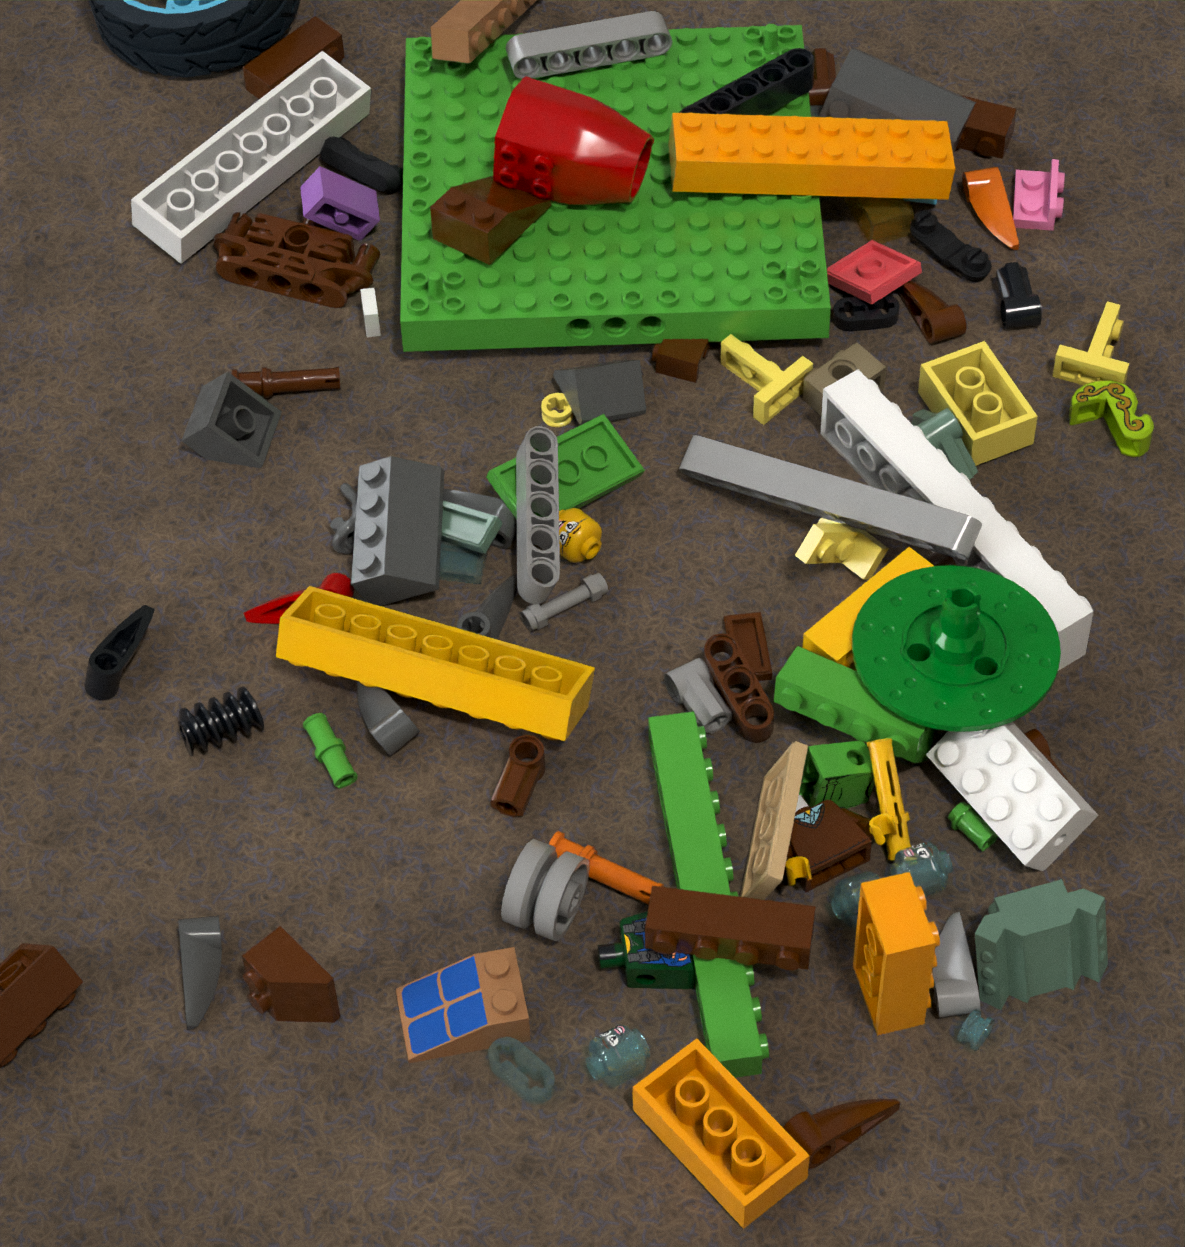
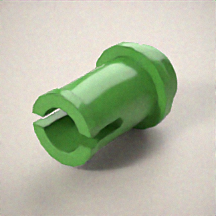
M965 802L959 803L948 816V819L952 822L951 828L961 830L981 851H985L997 840L998 835L975 812L976 810L970 804L967 805Z

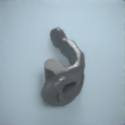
M343 483L340 486V491L352 502V516L347 521L342 517H337L333 519L330 526L335 531L332 539L334 550L338 553L350 554L353 553L357 492L348 483Z

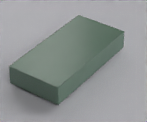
M443 500L441 540L486 554L503 524L498 516Z

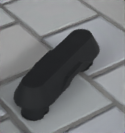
M333 136L325 140L320 152L324 162L343 171L353 180L379 191L392 194L400 190L401 184H403V168H399L397 165H390L373 155L361 152L349 140H345L343 137Z
M921 211L916 215V220L911 223L910 232L915 240L925 247L932 256L973 282L983 280L991 272L992 264L986 252H982L980 248H973L969 244H964L957 239L955 234L937 221V217L930 211Z

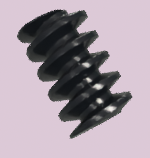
M244 686L237 689V699L230 692L224 693L222 698L223 705L215 697L208 700V710L200 702L194 704V716L185 707L179 710L178 725L180 733L191 757L194 756V744L196 743L204 752L208 751L209 738H212L218 746H222L223 733H227L235 741L237 740V728L239 727L248 736L252 735L253 722H256L262 731L264 730V722L254 697Z

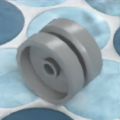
M532 839L520 853L507 882L502 900V921L526 929L534 922L536 934L554 941L562 939L578 912L589 876V859L568 851L557 858L556 847Z

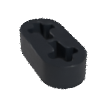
M886 295L874 304L867 303L857 297L843 298L834 305L833 323L838 329L848 332L889 328L895 325L899 319L900 304L897 299L890 295ZM879 309H885L887 314H882V311ZM845 312H850L854 317H847Z

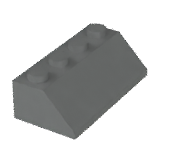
M853 47L830 88L819 117L948 121L954 154L976 102Z
M393 456L359 466L351 585L368 603L383 606L439 589L445 475L442 467Z

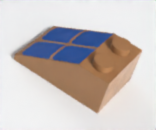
M514 947L473 954L396 988L409 1063L531 1041L529 1016Z

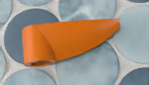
M992 167L963 172L962 184L967 202H971L980 220L995 237L1009 248L1019 250V240L999 168Z

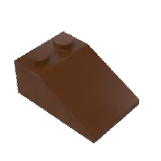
M493 176L454 186L430 207L433 239L490 265L551 206V200L536 197L532 193L516 188L505 187L500 183L494 182Z

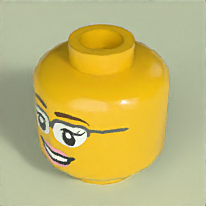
M578 508L560 510V555L572 563H579L596 556L602 545L600 541L602 537L600 525Z

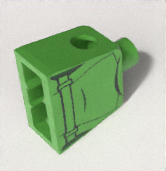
M850 741L808 747L799 795L805 798L810 807L825 800H832L840 808L848 809L869 801L875 783L870 754L866 744L862 741Z

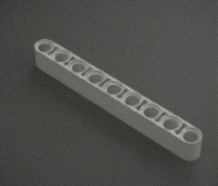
M697 435L692 436L679 467V471L705 483L841 524H847L854 528L961 560L969 559L982 527V523L979 520L954 510Z

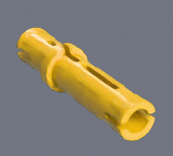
M884 738L867 742V747L869 748L880 813L892 816L898 832L896 835L885 834L888 851L887 857L888 860H900L909 858L905 855L904 851L908 848L911 849L907 821L910 820L908 811H904L892 746L893 741L892 738Z

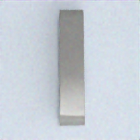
M648 11L519 34L507 42L505 50L514 75L517 78L523 79L525 76L538 78L659 56L671 48L673 41L663 16L659 12Z
M535 426L526 433L516 455L518 593L526 602L540 604L547 600L560 576L558 441L556 435L550 429L543 426ZM533 512L539 513L542 517L537 516ZM533 544L540 546L543 550L537 549ZM533 577L540 579L544 584L537 582Z

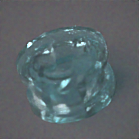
M978 1009L970 1013L957 1037V1040L962 1044L969 1042L971 1044L970 1048L975 1052L980 1049L988 1038L995 1023V1020L991 1017L987 1019L982 1018V1012Z

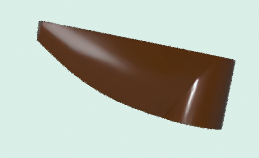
M913 280L896 289L925 339L930 344L966 333V319L959 305L948 306L931 290Z
M867 1099L840 1104L813 1115L804 1111L792 1117L783 1128L810 1155L809 1169L823 1164L897 1112L900 1102L897 1099Z

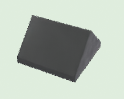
M615 360L554 370L553 376L567 399L579 425L602 414L609 421L636 417L646 413L640 360Z

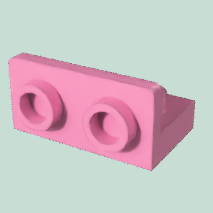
M1052 159L1050 172L1016 170L1013 202L1015 228L1053 231L1055 218H1062L1064 198L1057 197V193H1063L1065 173L1058 172L1059 160Z

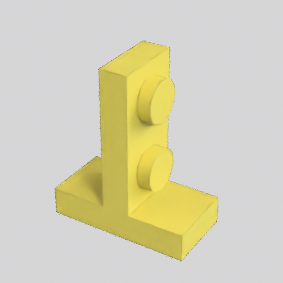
M1107 301L1088 352L1059 345L1052 377L1081 385L1107 380L1126 384L1129 363L1112 359L1114 346L1110 345L1112 340L1119 341L1124 321L1118 319L1121 305Z
M731 334L721 341V365L759 391L754 395L753 418L761 424L765 425L803 393L804 378L813 369V363L804 356L800 357L785 371H782L776 363L766 360L755 352L748 343L741 342Z
M820 518L818 523L813 524L795 556L805 564L842 563L863 580H867L873 576L889 548L864 530Z

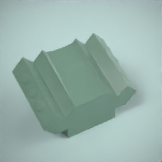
M1061 879L994 898V902L988 907L989 915L983 917L975 932L980 1001L1001 1010L1009 995L1028 1003L1030 997L1065 987L1074 990L1081 975L1100 982L1108 965L1105 897L1084 888L1068 893Z

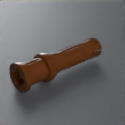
M262 367L261 371L238 372L237 369H232L234 377L260 396H263L264 399H270V397H273V393L341 389L339 367L271 372V369L267 367Z

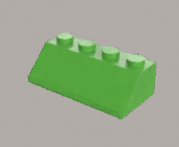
M797 646L776 677L773 702L782 705L790 711H796L812 718L822 725L830 726L849 734L862 742L892 738L894 756L904 758L913 763L927 761L928 757L926 754L931 750L935 729L911 722L885 707L867 689L857 671Z

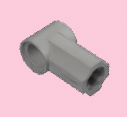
M701 658L692 660L664 674L666 688L671 697H673V700L677 704L683 703L688 712L694 711L697 725L704 726L706 733H715L723 729L732 720V712L715 689L711 672Z

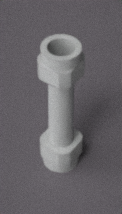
M600 573L590 574L581 579V586L541 606L540 604L527 606L525 610L520 612L521 620L529 632L536 629L539 630L548 625L549 618L588 598L591 602L602 598V595L609 591L608 585Z

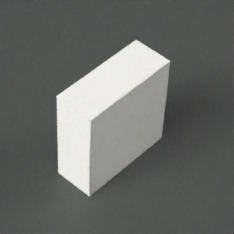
M360 289L366 336H381L375 289Z

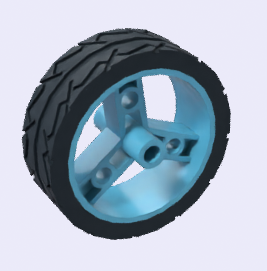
M89 0L103 42L120 59L137 69L154 74L159 72L164 76L192 77L208 75L212 71L221 72L242 65L261 54V50H267L285 33L294 18L292 16L293 13H297L300 0H167L166 9L147 6L134 0Z

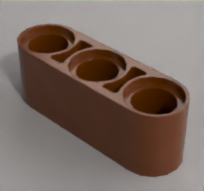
M723 633L711 636L705 643L704 658L711 672L716 690L731 710L732 719L744 739L754 743L766 741L771 737L774 729V710L737 641L732 636ZM720 652L731 656L725 661H717L713 658L716 653ZM735 684H743L748 687V690L742 693H735L730 690V687ZM757 715L765 718L766 721L761 725H752L747 719Z

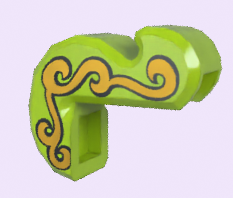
M1113 380L1094 381L1078 388L1072 396L1069 424L1076 425L1104 417L1121 454L1130 457L1144 455L1150 448L1154 423L1150 415L1136 416L1137 397L1125 384Z

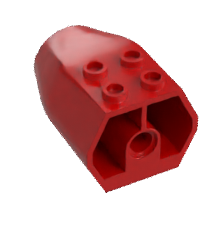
M525 76L513 89L495 135L493 181L505 187L516 188L532 193L536 197L547 198L558 203L595 205L632 202L637 196L645 177L654 138L650 133L641 129L611 107L592 97Z

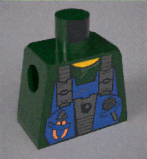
M648 911L623 918L619 921L620 942L597 945L600 969L624 967L627 987L694 989V968L691 954L676 952L673 954H661L652 949H645V925Z

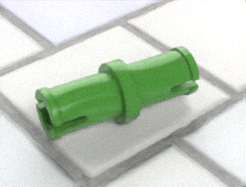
M316 713L311 715L304 721L303 727L316 748L315 756L320 763H324L335 787L341 789L353 784L357 780L358 775L344 753L346 750L344 742L340 738H336L325 714Z

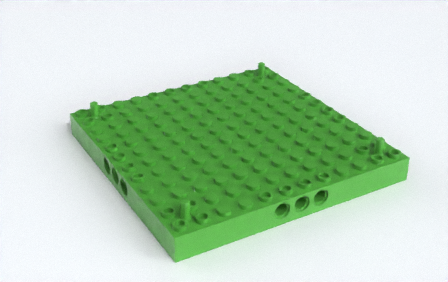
M768 24L766 26L668 29L673 42L671 48L662 55L533 78L592 97L604 103L641 129L650 133L654 138V144L642 185L632 202L573 205L551 200V206L490 265L434 240L430 207L451 187L493 176L495 135L507 101L513 89L522 80L514 75L505 48L507 42L519 34L500 35L471 63L433 59L431 37L406 38L400 310L403 352L662 343L663 339H709V342H720L730 334L740 341L829 338L831 306L819 196L672 192L668 143L672 113H679L685 107L789 50L795 48L804 49L802 25L776 26L775 24ZM809 92L766 116L811 117Z

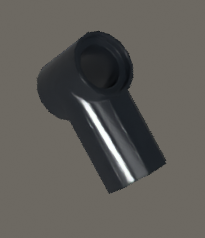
M1018 262L1006 263L1004 267L996 271V282L1001 297V320L1006 322L1002 323L1003 328L1040 326L1042 319L1041 303L1039 296L1032 292L1026 267L1020 266Z

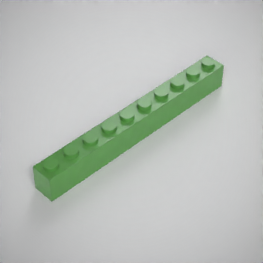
M694 711L648 717V739L676 888L738 896L737 891L730 892L728 882L734 879L731 858H723L722 848L727 847L724 824L716 823L715 814H720V804L717 790L710 791L708 782L713 781V768L711 759L703 757L702 749H707L704 726H697ZM691 955L694 968V984L706 1048L735 1078L762 1074V1060L769 1058V1049L766 1034H758L756 1022L762 1021L759 998H751L749 986H754L752 965H744L736 960L722 958L705 960Z

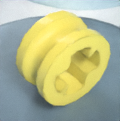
M563 393L549 394L542 401V419L547 425L563 427L572 421L574 413ZM557 407L558 410H563V412L558 413L556 410L551 411V409Z

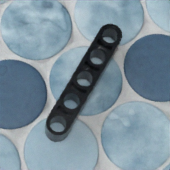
M803 48L789 50L685 107L679 113L766 116L806 94L813 88L814 55L811 51Z

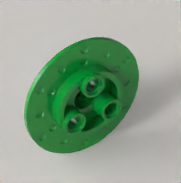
M945 565L926 567L907 572L888 581L878 588L863 604L854 623L852 634L853 661L862 682L871 694L897 715L919 725L945 731L970 732L987 730L1003 726L1026 715L1051 690L1059 670L1061 656L1060 640L1055 624L1043 605L1032 594L1001 575L966 566Z

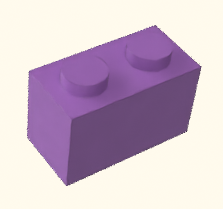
M321 166L300 187L303 216L337 232L351 235L356 240H362L380 221L375 190Z

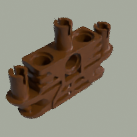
M236 212L233 214L225 232L214 236V246L219 252L216 270L226 281L331 308L344 306L347 303L348 293L361 291L360 289L369 288L373 284L374 280L371 272L380 258V251L374 245H370L367 254L365 253L368 248L366 243L359 247L355 257L353 237L351 235L323 229V225L305 217L299 223L257 213L255 222H253L248 215L243 213L238 222L240 212Z

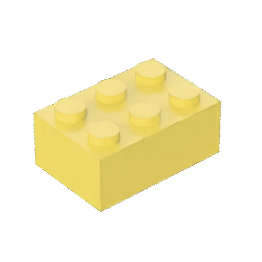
M985 341L921 364L918 393L932 413H939L946 408L953 413L963 432L961 439L971 455L975 466L1034 443L1038 416Z

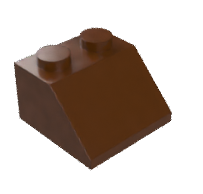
M281 926L242 955L246 972L243 974V978L250 990L247 996L259 1013L263 1014L267 1011L276 1021L334 1023L341 1018L334 978Z

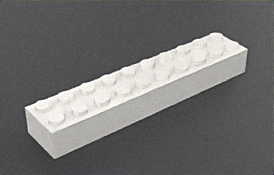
M858 369L823 389L820 434L869 486L954 510L979 520L982 523V527L969 559L961 560L953 557L956 565L978 568L1001 575L1023 587L1043 605L1052 618L1059 635L1061 649L1059 670L1086 654L1094 612L1088 600L1083 596H1079L1067 584L1065 577L1059 571H1054L1047 564L1040 551L1036 547L1030 546L1019 535L1015 525L1010 521H1006L995 510L992 502L987 497H982L974 489L968 477L963 473H959L948 462L946 455L940 449H936L925 438L924 433L918 426H913L903 416L899 406L894 402H890L880 392L878 385L873 380H868Z

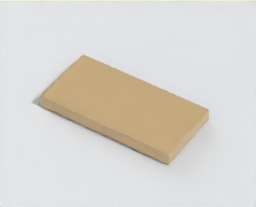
M797 741L792 743L763 778L740 897L765 900L783 880L808 745Z

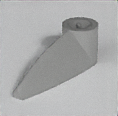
M956 912L948 918L939 936L940 946L935 948L937 967L933 968V990L939 1018L980 1012L979 991L960 912Z

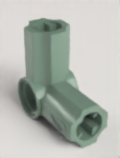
M948 408L939 413H932L921 409L912 415V425L918 426L922 430L925 438L936 449H940L946 455L948 462L959 473L965 474L969 480L978 473L975 463L961 439L963 436L962 429Z

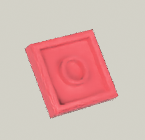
M873 240L827 268L828 284L870 304H874L922 273L921 262Z

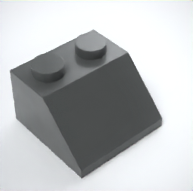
M227 371L202 386L182 442L207 460L261 468L282 411Z

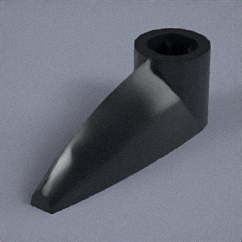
M143 605L120 623L92 652L88 661L84 683L85 690L91 697L107 700L117 694L122 671L139 647L152 619L154 608Z

